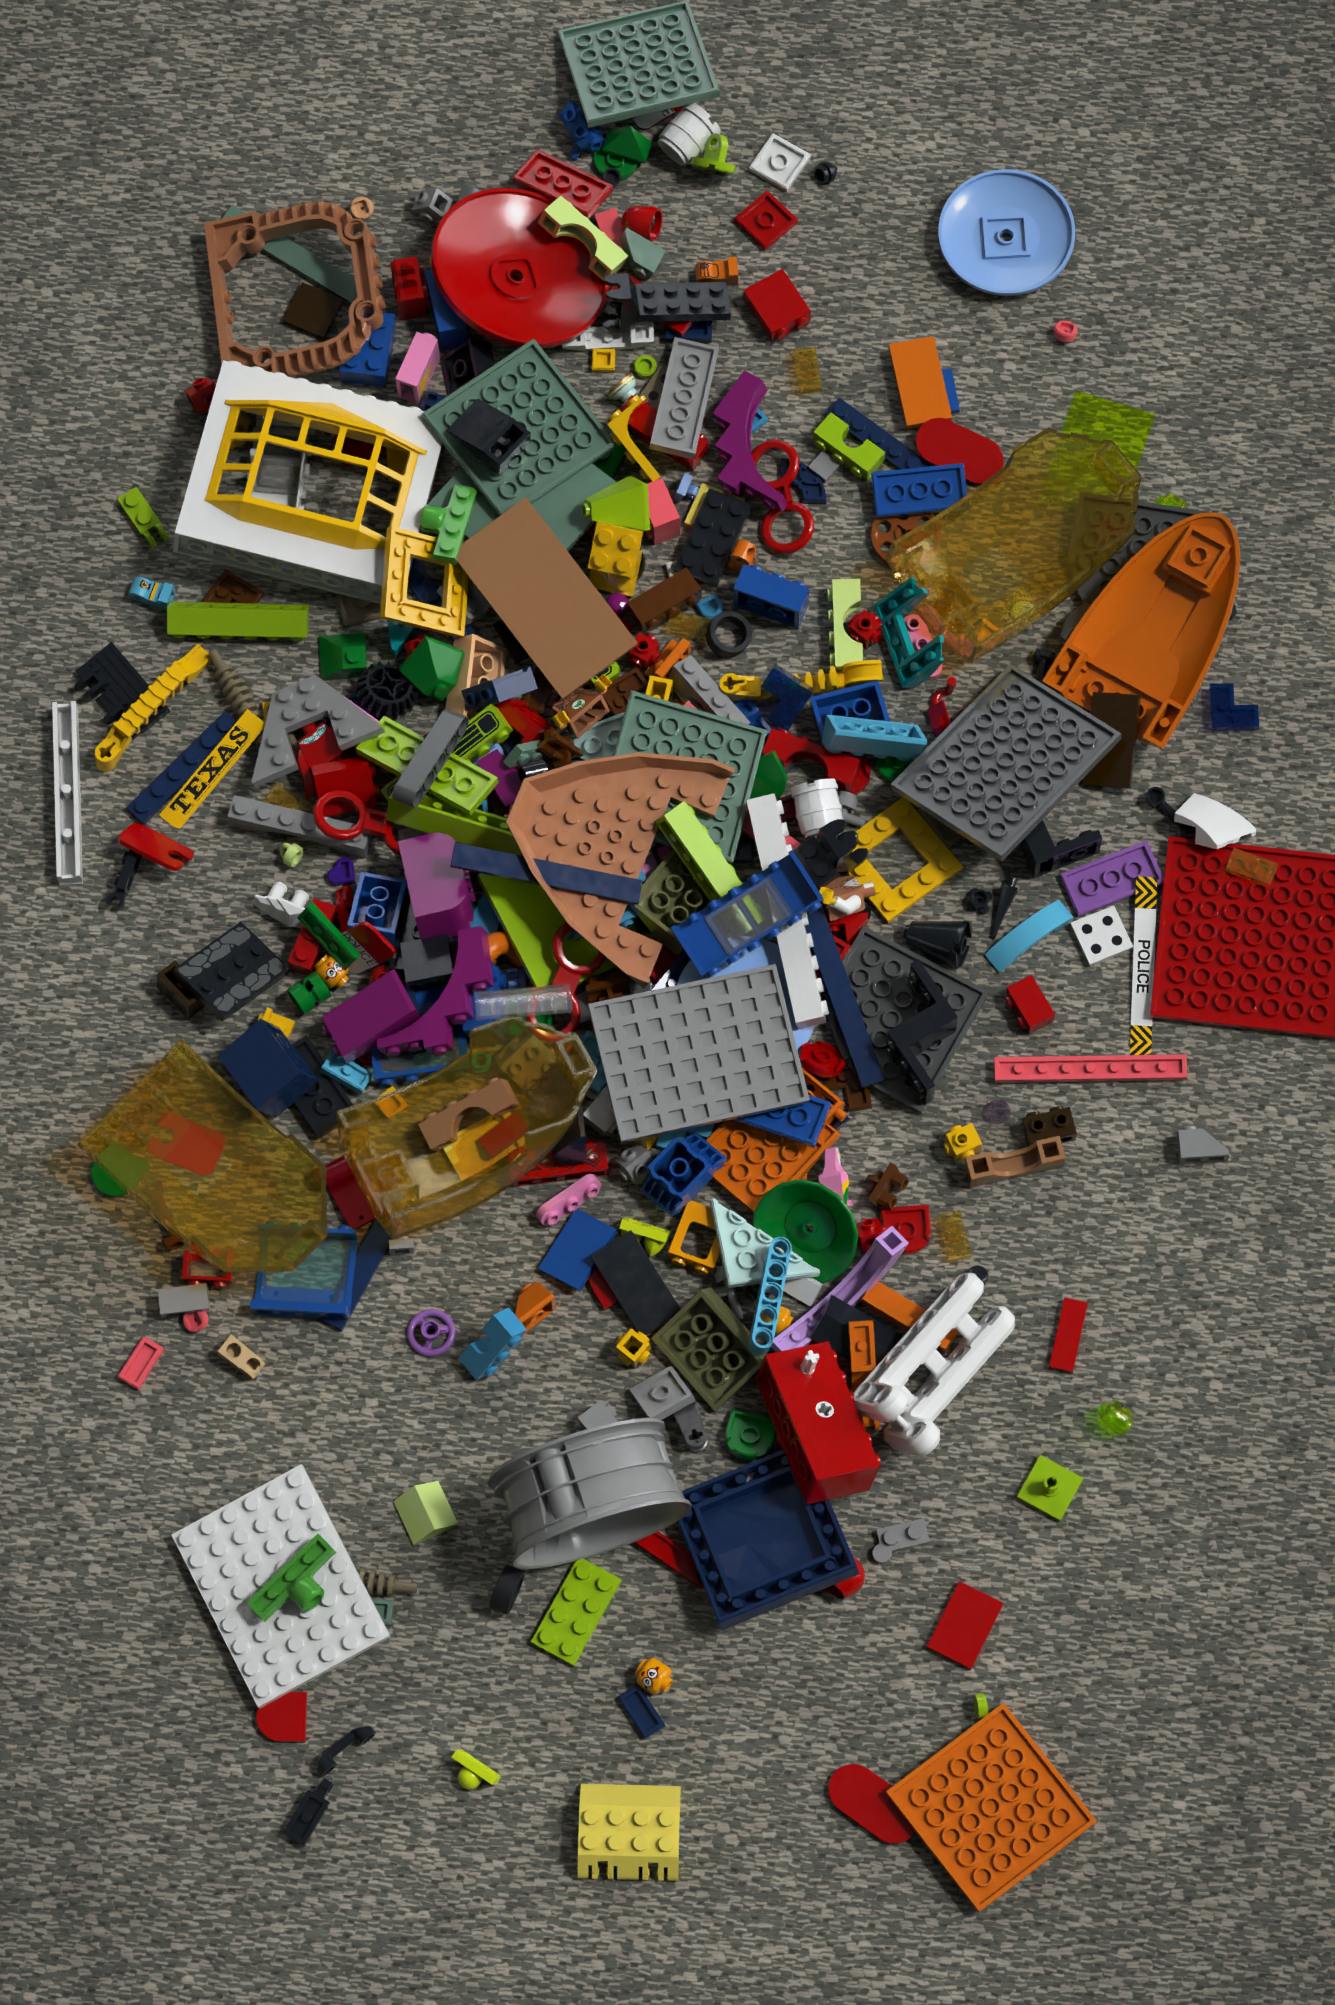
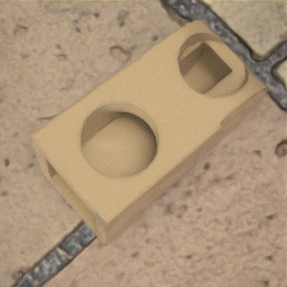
M232 1334L217 1351V1356L227 1361L236 1369H239L252 1380L265 1366L261 1358Z

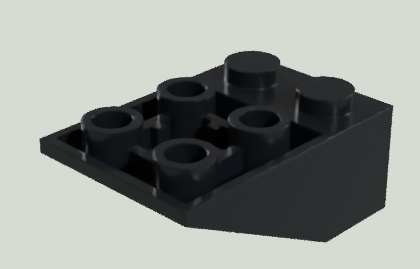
M478 398L447 430L452 437L498 475L530 444L531 432L514 418Z

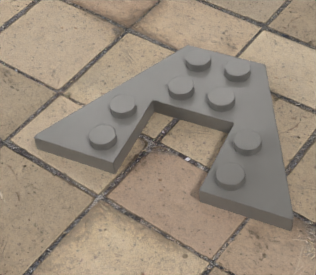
M313 675L272 694L252 783L256 788L298 770L287 733L329 716L338 745L342 751L385 733V730L378 722L321 678Z

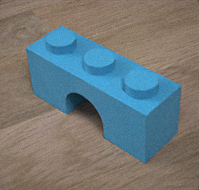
M510 1308L494 1314L482 1328L489 1341L486 1337H483L469 1344L458 1358L476 1380L484 1376L489 1378L494 1375L499 1369L497 1367L498 1364L504 1362L510 1356L509 1351L522 1342L521 1336L527 1329Z

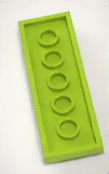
M383 716L378 723L383 727L385 733L361 742L356 747V752L358 755L401 777L425 738ZM452 753L427 792L471 816L499 781L498 777Z

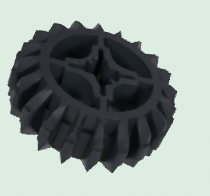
M388 660L386 665H383L379 661L376 666L370 664L368 669L364 668L358 677L356 685L357 701L361 702L362 708H368V714L376 713V718L380 715L388 718L392 716L396 720L399 715L404 717L407 712L411 713L413 707L417 704L419 689L400 671L398 663L394 666Z

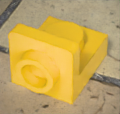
M268 1007L265 1013H261L258 1020L262 1019L280 1027L288 1040L296 1024L291 1019L273 1013L272 1009Z

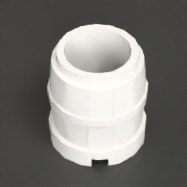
M696 103L684 105L681 108V112L668 122V125L659 135L658 145L674 162L684 166L691 163L692 157L702 154L708 138L712 134H720L721 129L716 122L712 125L709 120L711 116Z
M835 779L815 780L814 783L807 784L806 782L791 787V795L795 799L796 819H798L801 834L805 836V839H810L813 836L817 839L820 828L833 820L843 819L842 805L837 794L838 784Z

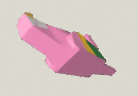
M838 1147L825 1149V1167L822 1174L819 1175V1183L838 1194L848 1207L853 1206L852 1200L848 1198L849 1179L841 1166Z

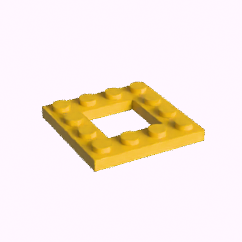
M394 526L388 527L380 618L457 638L464 637L469 580L467 574L458 562L455 565L433 560V552L438 538ZM410 557L445 566L442 607L407 599Z
M903 797L856 831L858 843L853 851L858 848H867L869 853L900 830L928 864L893 890L867 859L851 872H846L848 876H855L860 885L873 882L876 895L867 897V899L887 923L893 921L963 869V866L910 802Z

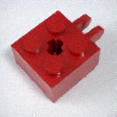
M417 256L393 260L390 262L399 321L426 317V309L430 308L423 264L418 265Z

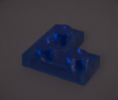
M1233 683L1209 685L1212 731L1259 730L1258 705H1235Z

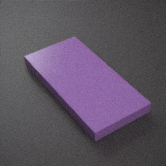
M1147 840L1059 874L1077 917L1135 896L1136 876L1157 877V887L1164 883V877Z

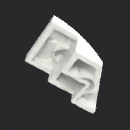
M1196 793L1175 812L1174 822L1196 827L1195 844L1219 849L1227 844L1239 842L1241 836L1248 834L1252 837L1256 835V828L1240 814L1218 801Z

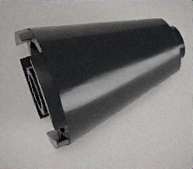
M912 921L910 925L905 926L903 938L906 939L908 945L954 968H959L963 966L970 946H967V938L972 937L971 923L966 921Z

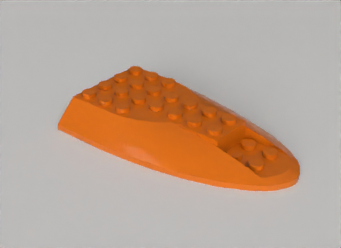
M1219 513L1195 514L1177 522L1148 542L1110 580L1091 604L1067 639L1042 682L1089 713H1091L1093 692L1140 695L1136 739L1145 744L1164 749L1196 696L1212 664L1232 612L1239 584L1241 555L1238 535L1230 520Z

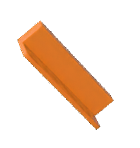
M880 1282L870 1292L867 1291L861 1304L906 1332L926 1311ZM956 1328L951 1329L942 1339L941 1344L936 1349L937 1351L945 1355L959 1333Z

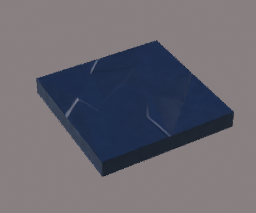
M784 1450L682 1491L684 1498L690 1501L692 1508L686 1516L678 1521V1524L721 1631L860 1574L830 1501L825 1500L806 1505ZM755 1472L753 1478L746 1482L748 1475Z

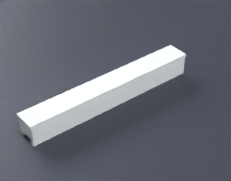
M71 701L70 704L52 702L57 879L59 885L83 884L78 707L76 701Z

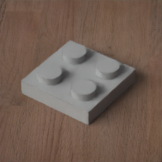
M672 1365L629 1389L632 1397L647 1418L662 1420L695 1401L693 1394Z

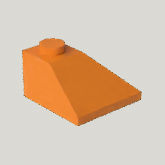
M538 1281L533 1285L531 1283L527 1284L522 1288L521 1294L518 1296L515 1316L527 1329L525 1333L556 1310L555 1296Z

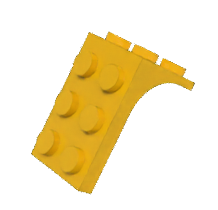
M636 395L626 403L629 406L623 412L618 409L608 417L610 422L607 425L613 431L610 436L617 445L623 444L626 447L627 451L624 454L632 464L637 461L642 469L639 472L647 482L650 480L655 481L660 479L661 476L635 445L628 433L630 415L647 400L644 395L642 397Z

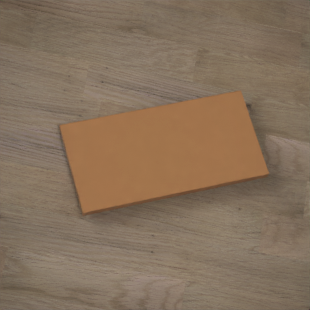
M526 497L462 543L457 559L458 564L562 700L638 645L634 637Z

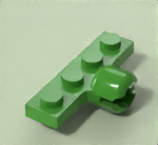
M455 484L449 505L446 508L425 505L423 507L419 520L421 524L420 530L424 533L438 535L433 552L434 561L456 565L478 495V488Z
M318 1533L247 1604L264 1622L288 1600H293L303 1611L314 1609L324 1598V1590L314 1580L313 1576L337 1552Z

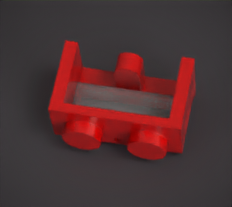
M184 1250L182 1279L184 1282H188V1285L212 1283V1287L226 1288L227 1284L233 1283L235 1255L233 1252H227V1255L210 1251H205L202 1254Z

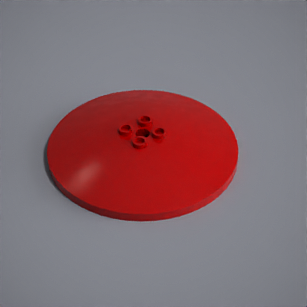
M514 188L487 189L471 194L453 205L440 221L431 245V267L437 287L447 304L465 323L476 331L493 340L511 346L522 347L532 339H535L541 348L555 347L574 340L592 326L604 307L607 299L605 293L608 292L609 286L604 284L603 280L588 268L591 260L590 253L581 241L570 236L554 238L538 224L543 211L553 202L543 195L527 190ZM510 275H516L520 278V281L513 280Z

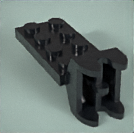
M628 273L611 274L606 276L603 281L608 286H617V289H612L605 293V297L610 300V305L604 306L601 314L604 316L617 318L616 320H608L603 323L602 327L610 332H629L638 319L639 322L716 321L731 319L726 282L641 283L634 285Z
M843 819L829 822L819 829L817 839L813 836L793 850L818 891L821 887H825L840 877L839 872H851L860 866L868 856L867 848H858L853 851L858 843V834L855 831L843 832L847 824ZM765 885L750 893L753 900L761 906L766 917L765 920L758 924L762 930L773 923Z

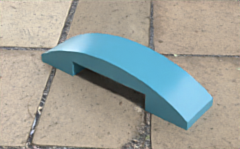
M1057 900L1014 928L986 952L984 956L1000 973L1017 961L1020 955L1051 932L1059 930L1074 917L1061 901Z

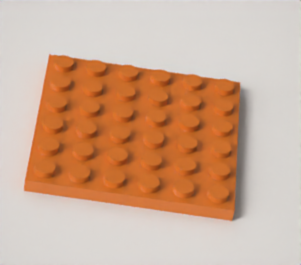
M1004 1702L885 1793L978 1913L1097 1823L1094 1816Z

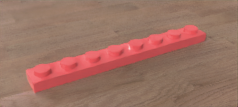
M1187 1055L994 1057L995 1083L1187 1080Z

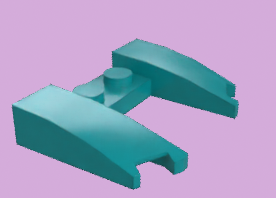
M914 577L907 579L873 605L877 616L881 620L882 631L902 688L918 687L944 661V658H942L943 635H938L918 651H914L903 618L912 612L929 594L925 588H920L916 584Z

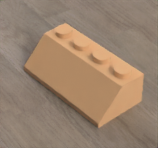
M474 634L454 639L453 647L463 650L464 656L456 686L447 695L446 709L467 716L469 720L485 708L469 713L461 690L504 676L507 653L506 648Z

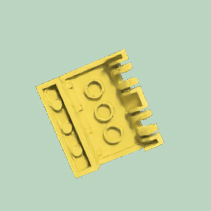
M581 1784L578 1830V1878L588 1879L589 1865H592V1879H598V1862H608V1879H614V1866H617V1879L639 1880V1867H642V1880H648L650 1875L649 1864H658L657 1877L659 1881H664V1867H668L667 1881H678L681 1786Z

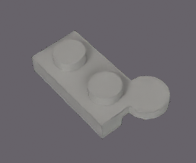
M924 1518L876 1529L879 1544L874 1547L872 1556L876 1562L884 1564L891 1559L893 1551L896 1552L929 1544L930 1539Z

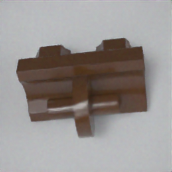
M555 727L544 731V740L538 743V749L550 756L553 765L557 768L571 764L573 758L583 756L582 750L574 745L573 739L569 736L561 737L559 730Z
M618 969L609 973V980L601 981L600 976L597 975L588 977L586 991L589 1004L631 995L628 975L624 976L622 971Z
M891 1162L884 1173L878 1171L876 1176L869 1174L865 1179L870 1184L867 1192L871 1194L869 1200L873 1203L872 1207L880 1211L881 1207L893 1210L897 1203V1197L891 1194L892 1189L895 1187L903 1191L909 1183L907 1176L899 1172L897 1165Z

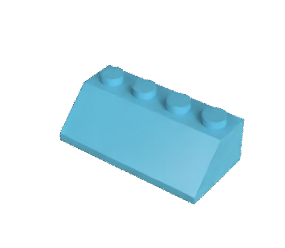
M826 715L822 743L832 753L848 751L857 756H863L866 753L873 754L877 758L893 756L902 761H909L910 758L916 759L927 745V739L919 726L915 724Z

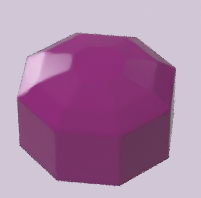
M619 592L609 595L606 600L607 604L619 616L625 615L628 610L626 596Z

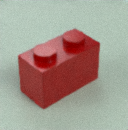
M1032 975L1007 987L1006 996L1004 997L1005 1002L1010 1010L1014 1008L1018 1015L1016 1020L1022 1030L1026 1028L1028 1034H1031L1054 1022L1055 1013Z

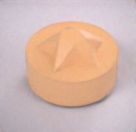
M357 197L352 201L350 211L355 218L366 220L372 216L374 205L366 197Z

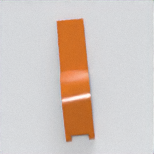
M873 1320L848 1321L852 1393L876 1368ZM863 1417L864 1427L874 1426L875 1431H880L879 1421Z

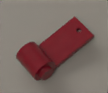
M344 1155L318 1168L320 1173L316 1177L322 1188L328 1187L347 1224L352 1229L357 1230L378 1219Z

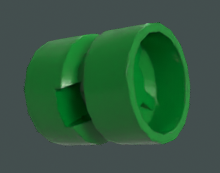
M315 971L303 978L302 984L297 982L287 989L291 1000L303 1015L314 1009L316 1002L321 1004L332 997L328 987Z

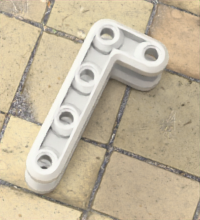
M962 1273L957 1276L853 1393L856 1409L863 1417L889 1423L884 1430V1440L895 1450L915 1456H925L936 1448L940 1441V1429L933 1421L1011 1334L1015 1327V1316L1005 1306L992 1307L979 1322H975L968 1312L973 1308V1304L980 1298L982 1293H984V1283L974 1273ZM956 1328L963 1338L959 1341V1345L954 1351L944 1358L936 1349L950 1330ZM924 1364L931 1371V1374L923 1386L916 1393L912 1394L904 1385L919 1365Z

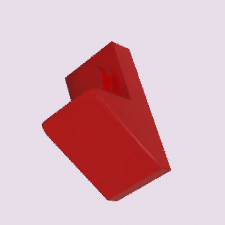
M868 912L851 914L830 921L828 916H826L832 935L845 931V940L849 945L858 936L862 927H866L868 924Z

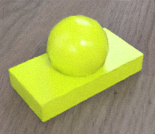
M462 1749L456 1750L452 1755L453 1759L464 1766L458 1773V1782L467 1790L477 1788L482 1778L492 1785H496L501 1779V1775Z

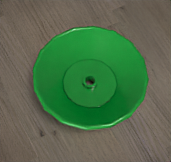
M802 1179L782 1182L763 1195L754 1211L753 1227L762 1230L773 1239L776 1237L788 1239L791 1243V1251L803 1258V1261L812 1267L820 1270L819 1276L811 1277L820 1283L830 1282L844 1273L856 1255L858 1231L853 1213L838 1194L821 1183ZM807 1224H811L813 1226V1230H810L807 1227Z

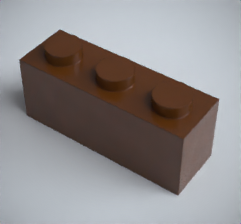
M686 567L627 602L628 613L642 633L647 630L652 631L659 627L661 622L667 618H675L684 608H690L698 604L702 598V591Z

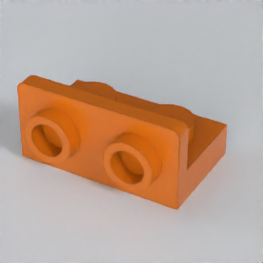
M685 638L679 643L672 639L661 652L658 662L655 665L651 664L645 671V676L649 678L651 675L668 679L673 666L691 654V643Z

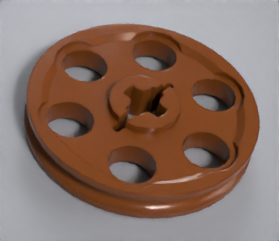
M932 513L911 515L906 520H900L897 517L875 518L872 525L871 544L876 556L884 564L898 570H913L926 565L936 555L940 545V527ZM927 519L931 525L929 528L923 529L918 526V521ZM881 523H887L891 529L889 532L883 533L878 530V526ZM901 531L905 534L910 533V540L906 538L901 539ZM924 540H930L934 546L930 550H925L920 544ZM885 544H889L894 550L890 554H885L880 548ZM912 553L915 556L914 561L910 563L905 562L902 559L903 554Z

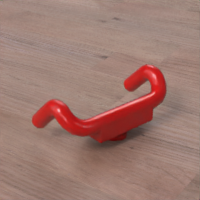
M949 677L946 686L936 690L930 700L931 707L927 709L935 738L951 724L944 700L940 702V699L954 692L957 682L954 677Z

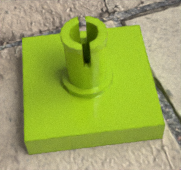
M1040 1455L1021 1488L1017 1499L1060 1522L1084 1478Z

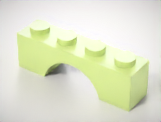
M562 196L557 198L543 211L538 221V224L554 238L570 236L581 241L590 253L591 260L588 268L603 281L606 276L616 274L623 267L629 256Z
M832 579V588H827L828 602H832V609H828V623H833V631H829V645H834V653H830V666H834L837 672L842 671V666L846 663L863 661V644L851 639L843 626L846 618L852 612L861 608L860 579Z

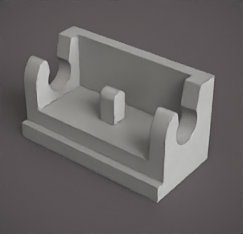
M206 1283L158 1289L160 1315L162 1318L167 1317L169 1314L201 1310L210 1312L209 1290Z

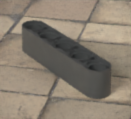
M449 709L442 711L397 781L392 793L393 800L414 808L420 804L467 730L469 723L467 716Z

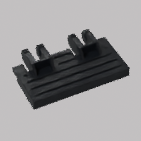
M112 642L75 671L81 678L74 687L77 691L83 690L94 680L98 682L84 694L83 699L86 702L91 701L105 690L98 699L109 710V713L103 718V722L107 725L113 723L123 713H126L130 709V705L134 704L139 699V696L148 690L149 686ZM166 705L164 707L159 706L157 714L149 716V723L140 726V733H134L131 736L133 740L167 715L170 709Z

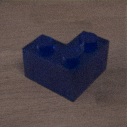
M777 664L773 665L761 685L762 689L779 699L768 720L780 728L789 731L814 691L813 687Z

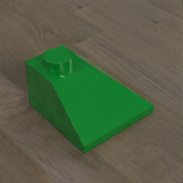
M366 633L319 636L322 680L358 678L364 668L368 669Z
M425 636L399 669L423 694L443 701L456 686L464 652Z

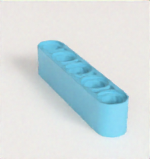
M784 1237L774 1238L765 1256L748 1342L750 1351L757 1356L765 1355L774 1341L792 1250L790 1241ZM773 1248H781L784 1251V1254H777ZM769 1270H776L780 1277H773ZM770 1292L776 1299H767L764 1293ZM760 1316H768L771 1319V1322H763ZM755 1338H763L767 1344L759 1345Z

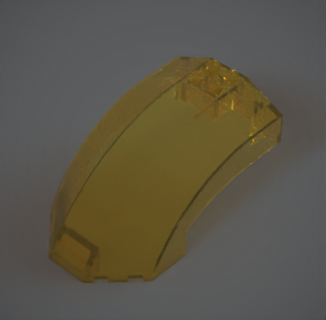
M1047 428L1013 448L1006 465L979 487L946 510L891 543L886 560L899 585L910 577H914L916 584L920 588H925L929 593L914 610L936 637L943 635L944 644L969 663L974 662L1007 642L1052 611L1101 569L1134 534L1141 475L1113 441L1106 439L1098 441L1089 439L1090 436L1072 432L1069 435L1059 433L1057 429Z
M514 1014L471 1029L470 1051L431 1075L380 1097L337 1111L338 1134L357 1183L377 1221L391 1239L394 1240L457 1217L478 1207L510 1187L534 1168L565 1134L597 1073V1068L578 1034L570 1031L566 1034L544 1023L536 1022L534 1024L524 1021L523 1017ZM498 1077L499 1079L508 1080L520 1104L519 1107L501 1117L494 1116L485 1109L473 1110L462 1119L458 1129V1134L461 1135L458 1136V1141L451 1144L452 1149L446 1153L443 1149L440 1151L430 1149L418 1125L424 1121L423 1118L426 1115L445 1110L444 1106L455 1100L457 1102L466 1098V1093L474 1089L479 1091L486 1087L485 1083L493 1078Z
M182 1039L77 1144L154 1219L199 1256L223 1272H293L328 1236L326 1166L293 1134L287 1137L260 1114Z

